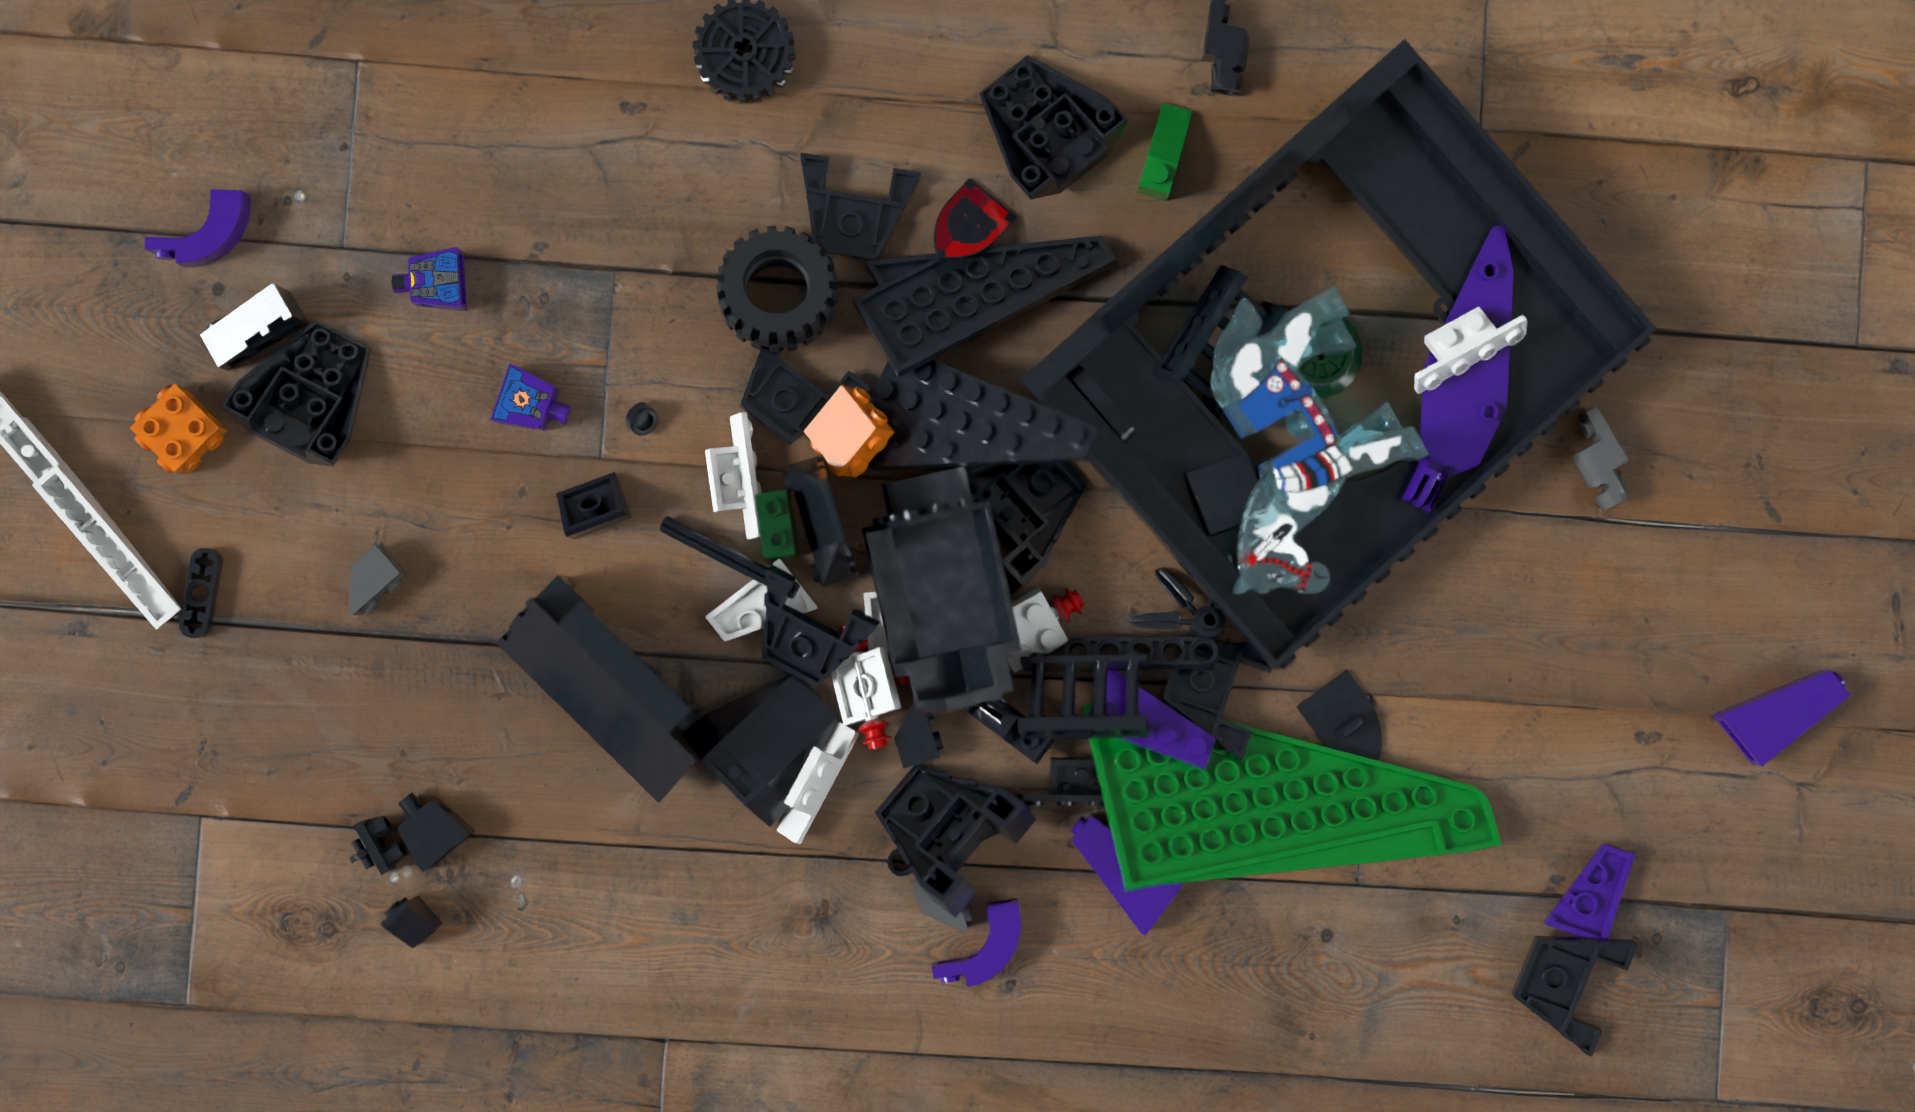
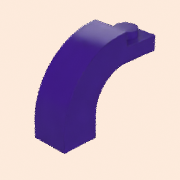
M211 189L209 214L206 222L197 232L182 238L145 237V250L155 254L156 259L175 260V263L185 268L200 267L219 260L236 246L244 234L250 216L251 196L242 190Z
M1018 898L987 903L990 930L983 947L968 957L932 962L933 979L940 978L941 983H948L960 980L959 975L965 974L966 984L969 987L980 984L1001 971L1013 956L1020 937L1021 917Z

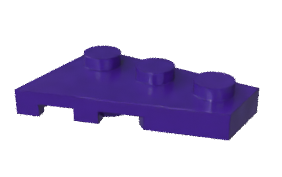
M1601 844L1544 920L1543 924L1584 938L1608 939L1635 854Z

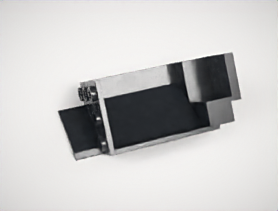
M958 467L881 484L888 516L872 519L873 525L863 527L862 531L894 676L910 677L917 713L949 712L1003 697L1002 693L1014 691L1007 655L1022 652L989 500L977 503L976 497H972L966 467Z
M557 575L536 598L529 597L525 603L527 607L517 614L509 625V630L499 639L497 645L660 803L697 761L678 741L675 735L678 731L688 730L700 718L697 712L702 707L698 703L687 705L594 614L595 610L574 590L577 585L569 577Z

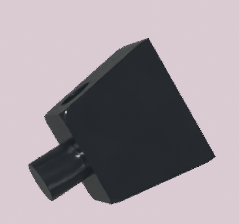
M412 792L398 803L409 817L398 827V831L422 872L430 870L476 832L473 827L438 798L432 799L423 805Z

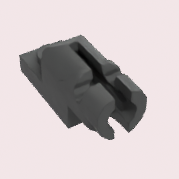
M1596 406L1578 415L1581 420L1579 425L1582 432L1588 439L1592 438L1593 443L1576 452L1573 456L1575 465L1586 482L1588 489L1601 487V490L1594 498L1603 511L1630 496L1621 472H1616L1615 468L1629 460Z

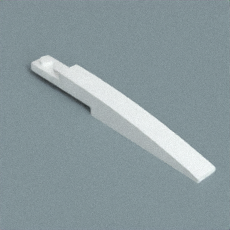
M0 391V444L34 482L32 486L153 627L156 630L181 611L182 608L69 466L30 420L22 417Z

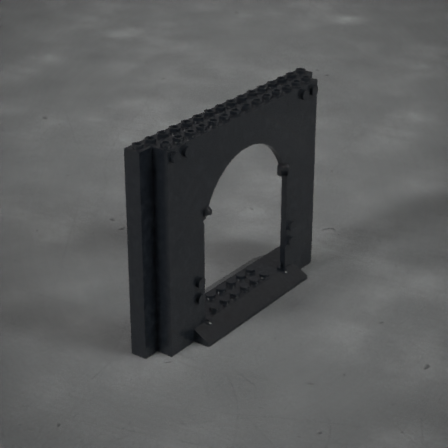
M1404 39L1018 382L1037 403L1098 427L1103 431L1089 460L1090 464L1270 668L1277 669L1280 666L1284 669L1295 660L1297 656L1294 653L1301 646L1304 645L1307 648L1320 637L1318 633L1320 629L1326 624L1329 626L1334 625L1343 617L1344 613L1342 610L1348 604L1352 603L1355 605L1368 594L1365 590L1374 581L1376 584H1379L1386 579L1392 572L1389 568L1399 560L1402 563L1415 552L1414 545L1421 539L1425 542L1434 536L1439 530L1437 525L1443 519L1450 520L1463 509L1460 505L1468 497L1474 499L1486 489L1484 483L1490 477L1494 476L1497 478L1510 467L1507 463L1515 455L1520 457L1528 452L1534 445L1531 441L1537 435L1541 434L1544 436L1557 425L1556 418L1563 412L1567 415L1576 409L1581 403L1578 399L1584 393L1588 392L1591 394L1604 383L1603 376L1610 370L1614 373L1628 362L1626 356L1635 349L1637 352L1644 348L1652 340L1649 335L1657 328L1408 41ZM1306 160L1313 163L1321 160L1437 293L1439 298L1434 302L1433 310L1439 317L1438 320L1443 324L1490 230L1495 226L1503 227L1506 232L1514 271L1511 321L1524 315L1527 319V329L1524 338L1519 343L1510 346L1507 409L1480 464L1446 479L1430 513L1422 509L1423 505L1420 507L1412 505V499L1408 502L1402 499L1418 466L1419 444L1404 458L1384 471L1352 482L1325 485L1328 490L1325 504L1323 506H1312L1310 513H1301L1294 508L1286 510L1293 513L1290 517L1297 525V530L1292 535L1293 542L1305 551L1308 561L1313 562L1310 576L1316 577L1314 571L1319 576H1327V578H1319V580L1309 578L1306 582V591L1301 590L1300 582L1299 592L1294 591L1296 579L1278 567L1270 564H1254L1253 566L1245 564V559H1243L1246 556L1245 554L1249 553V551L1252 553V547L1262 538L1253 533L1255 528L1261 525V522L1253 521L1213 537L1209 536L1198 511V503L1186 478L1187 473L1245 451L1184 381L1179 385L1161 378L1154 372L1163 357L1136 328L1135 324L1139 320L1138 309L1155 294L1158 293L1162 297L1179 282L1176 276L1180 272L1185 276L1203 261L1199 256L1205 251L1209 255L1227 240L1223 235L1227 230L1233 234L1251 218L1247 214L1250 210L1254 213L1258 212L1275 197L1271 191L1276 189L1279 193L1299 176L1295 172L1298 167ZM1485 266L1484 272L1490 277L1491 269ZM1442 304L1448 308L1445 312L1439 307ZM1078 365L1082 366L1138 433V436L1128 445H1125L1067 378V374ZM1247 454L1266 504H1268L1270 498L1272 501L1273 495L1264 493L1257 466L1271 457L1262 456L1254 462ZM1274 551L1267 552L1268 555L1265 558L1281 559L1300 569V565L1294 555ZM1308 562L1305 563V567H1304V572H1305V573H1306V569H1307V564H1308ZM1268 571L1280 574L1283 583H1268L1262 572L1269 574Z

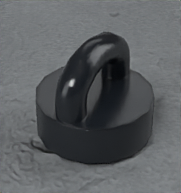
M639 402L628 411L625 422L634 434L643 436L655 429L658 423V414L647 403Z

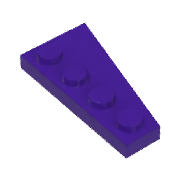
M1107 671V714L1110 716H1122L1126 712V678L1116 671ZM1139 687L1138 713L1147 717L1150 725V738L1120 739L1204 770L1216 738ZM1094 701L1091 706L1088 717H1090V714L1094 713Z

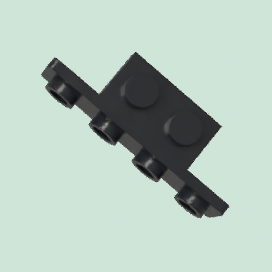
M1050 757L1049 788H1018V796L1021 801H1025L1026 805L1041 806L1044 805V801H1057V805L1073 806L1075 801L1088 802V805L1105 806L1093 757Z

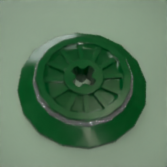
M1309 306L1292 312L1279 324L1271 344L1287 338L1285 330L1288 324L1302 313H1308L1311 316V325L1308 330V336L1311 339L1308 345L1313 349L1318 344L1319 349L1325 350V354L1321 355L1320 360H1318V356L1312 355L1310 350L1305 358L1298 360L1296 366L1290 363L1289 368L1302 384L1305 381L1314 391L1310 395L1312 398L1323 399L1342 392L1354 381L1362 363V344L1357 329L1345 315L1329 307ZM1271 345V361L1273 364L1274 359L1278 355V348Z

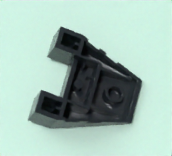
M819 455L786 465L788 473L783 474L787 491H794L815 560L814 564H810L815 583L821 581L822 586L827 587L860 577L831 489L833 485L824 456Z
M1067 462L987 465L966 469L972 497H976L977 503L989 500L997 537L1011 551L1002 560L1011 595L1044 566L1067 519L1071 516L1087 486Z
M914 765L875 811V814L898 848L921 888L933 902L955 918L976 894L965 879L957 874V871L989 832L995 828L1017 844L1036 821L1023 802L1001 787H989L978 784L975 780L956 778L949 773L920 765Z

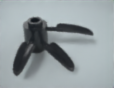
M1163 568L1156 569L1155 576L1169 595L1181 608L1187 607L1194 616L1192 619H1181V614L1178 612L1146 613L1133 617L1131 624L1140 628L1178 630L1181 628V625H1189L1192 637L1210 638L1215 641L1225 626L1223 613L1218 608L1213 607L1214 603L1210 598L1207 606L1196 610L1191 604L1194 601V597L1189 590Z

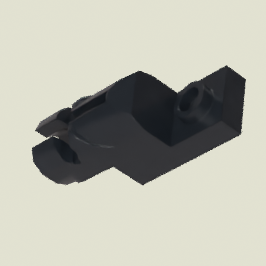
M1211 0L1201 61L1212 62L1211 91L1220 95L1237 97L1240 96L1243 85V76L1237 73H1241L1246 67L1249 48L1248 34L1244 28L1222 25V23L1227 24L1230 5L1225 4V0Z
M1002 698L985 701L987 703L985 708L979 707L976 704L963 707L970 715L1036 764L1039 763L1056 740L1023 739L1018 731V718L1027 717Z

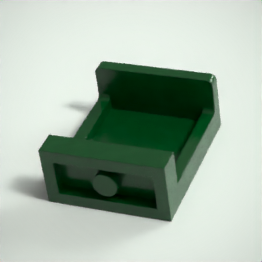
M787 490L756 494L755 503L763 556L768 558V561L800 557L792 495Z

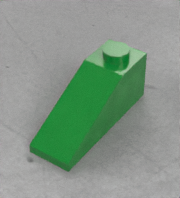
M1162 103L1136 193L1163 201L1167 200L1179 163L1192 111Z

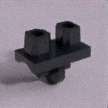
M385 815L371 820H362L353 825L360 838L351 842L356 851V854L349 858L352 864L361 860L367 870L373 867L375 863L380 874L383 875L397 868L395 864L399 863L407 855L399 841L385 847L380 839L382 835L392 830V826Z

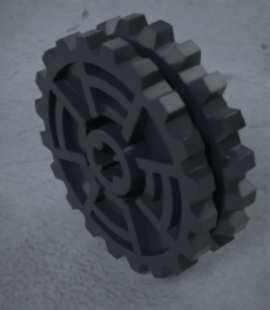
M727 0V6L725 7L718 3L713 7L714 14L709 15L706 13L702 17L704 26H697L695 30L698 40L693 41L692 48L696 55L693 58L697 70H700L701 79L704 84L709 83L711 91L715 95L722 92L724 100L729 102L733 97L738 98L739 104H746L747 99L751 98L755 103L761 102V96L765 94L771 98L775 95L774 88L776 86L781 88L785 86V75H791L793 72L792 62L790 61L796 59L795 48L793 47L795 45L792 32L789 31L788 22L785 18L779 19L776 8L766 9L765 2L762 0H758L756 4L751 3L750 0H742L741 3H736L735 0ZM745 46H749L750 53L745 52L743 56H740L738 49L743 50Z

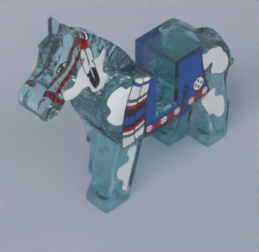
M1335 286L1284 314L1271 331L1260 337H1257L1261 330L1262 319L1252 302L1247 298L1242 299L1238 303L1231 321L1219 336L1213 357L1214 369L1211 375L1212 393L1239 436L1244 438L1256 433L1285 416L1287 419L1285 421L1287 430L1294 438L1297 437L1299 440L1298 443L1257 466L1259 481L1248 498L1239 531L1237 555L1240 576L1233 588L1234 595L1241 594L1249 589H1253L1260 594H1267L1269 590L1279 587L1288 588L1302 594L1318 593L1324 590L1330 579L1329 571L1321 563L1308 561L1305 551L1294 540L1296 533L1330 505L1349 476L1379 469L1394 461L1412 462L1428 455L1414 427L1402 428L1388 402L1378 405L1338 436L1325 405L1312 386L1297 371L1304 362L1312 357L1319 355H1341L1357 347L1342 321V318L1350 313ZM1322 323H1330V324H1327V325H1325V326L1320 327V325H1321Z

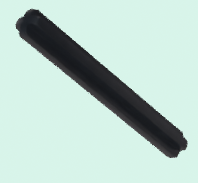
M669 516L663 519L659 528L662 533L767 586L765 572L768 567ZM794 582L788 598L794 599L800 589V585L797 582Z

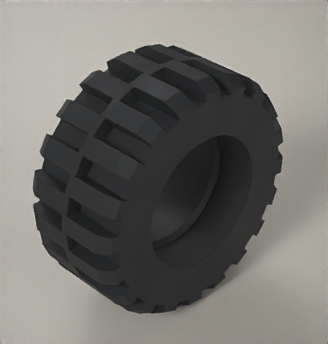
M767 226V232L760 234L758 229L750 231L749 239L746 241L740 237L734 242V250H727L723 256L724 264L718 268V284H716L721 314L724 315L725 323L730 330L734 329L736 331V337L741 341L749 340L751 346L758 350H761L762 346L769 347V352L779 353V348L787 347L788 352L797 350V344L803 342L807 346L814 342V335H822L827 329V322L832 321L835 314V304H837V274L834 271V263L831 257L825 255V248L820 242L815 244L812 242L811 235L804 231L800 236L796 235L795 228L785 226L784 232L777 231L776 226ZM772 266H785L794 269L806 280V298L798 307L785 313L773 314L758 309L751 303L748 296V284L758 272Z

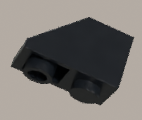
M915 700L894 737L903 769L939 758V750L944 749L939 731L932 732L929 720L935 719L933 712L917 713Z
M419 896L410 900L405 897L401 901H396L384 912L387 918L380 923L385 930L411 948L419 946L443 924Z

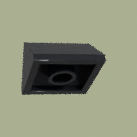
M615 472L556 493L564 534L571 539L632 518Z

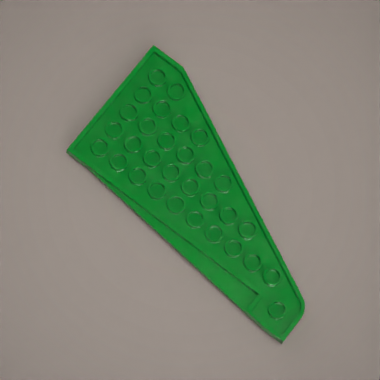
M1093 703L1082 706L1083 717H1088ZM1223 719L1221 720L1252 731L1242 760L1235 758L1215 742L1204 770L1120 738H1089L1125 892L1160 885L1463 854L1502 845L1490 802L1485 794L1474 786Z

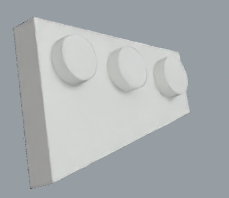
M781 559L772 564L792 575ZM752 580L705 617L724 642L763 629V622L766 620L764 594L767 592V586ZM801 585L795 598H788L786 605L803 614L818 609V606Z

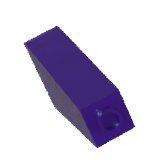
M1819 670L1720 710L1713 717L1752 765L1763 766L1847 699L1850 694L1845 689L1847 686L1845 680L1837 672Z
M1091 814L1086 819L1081 816L1071 829V832L1074 834L1071 840L1138 930L1146 936L1183 884L1160 885L1125 892L1111 830Z

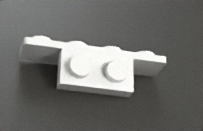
M1477 307L1424 337V343L1438 362L1415 374V391L1420 394L1426 390H1434L1447 378L1463 374L1471 365L1480 360L1490 359L1498 350L1507 345L1513 346L1519 343L1526 335L1527 319L1522 315L1496 329L1481 308Z
M740 412L730 416L734 446L705 450L713 512L743 509L747 540L760 537L755 495L761 494V486L756 480L755 468L757 466V457L751 445L752 424L748 420L747 413Z
M837 721L823 749L813 747L784 801L790 808L786 811L777 828L779 833L794 843H802L859 736L857 731Z

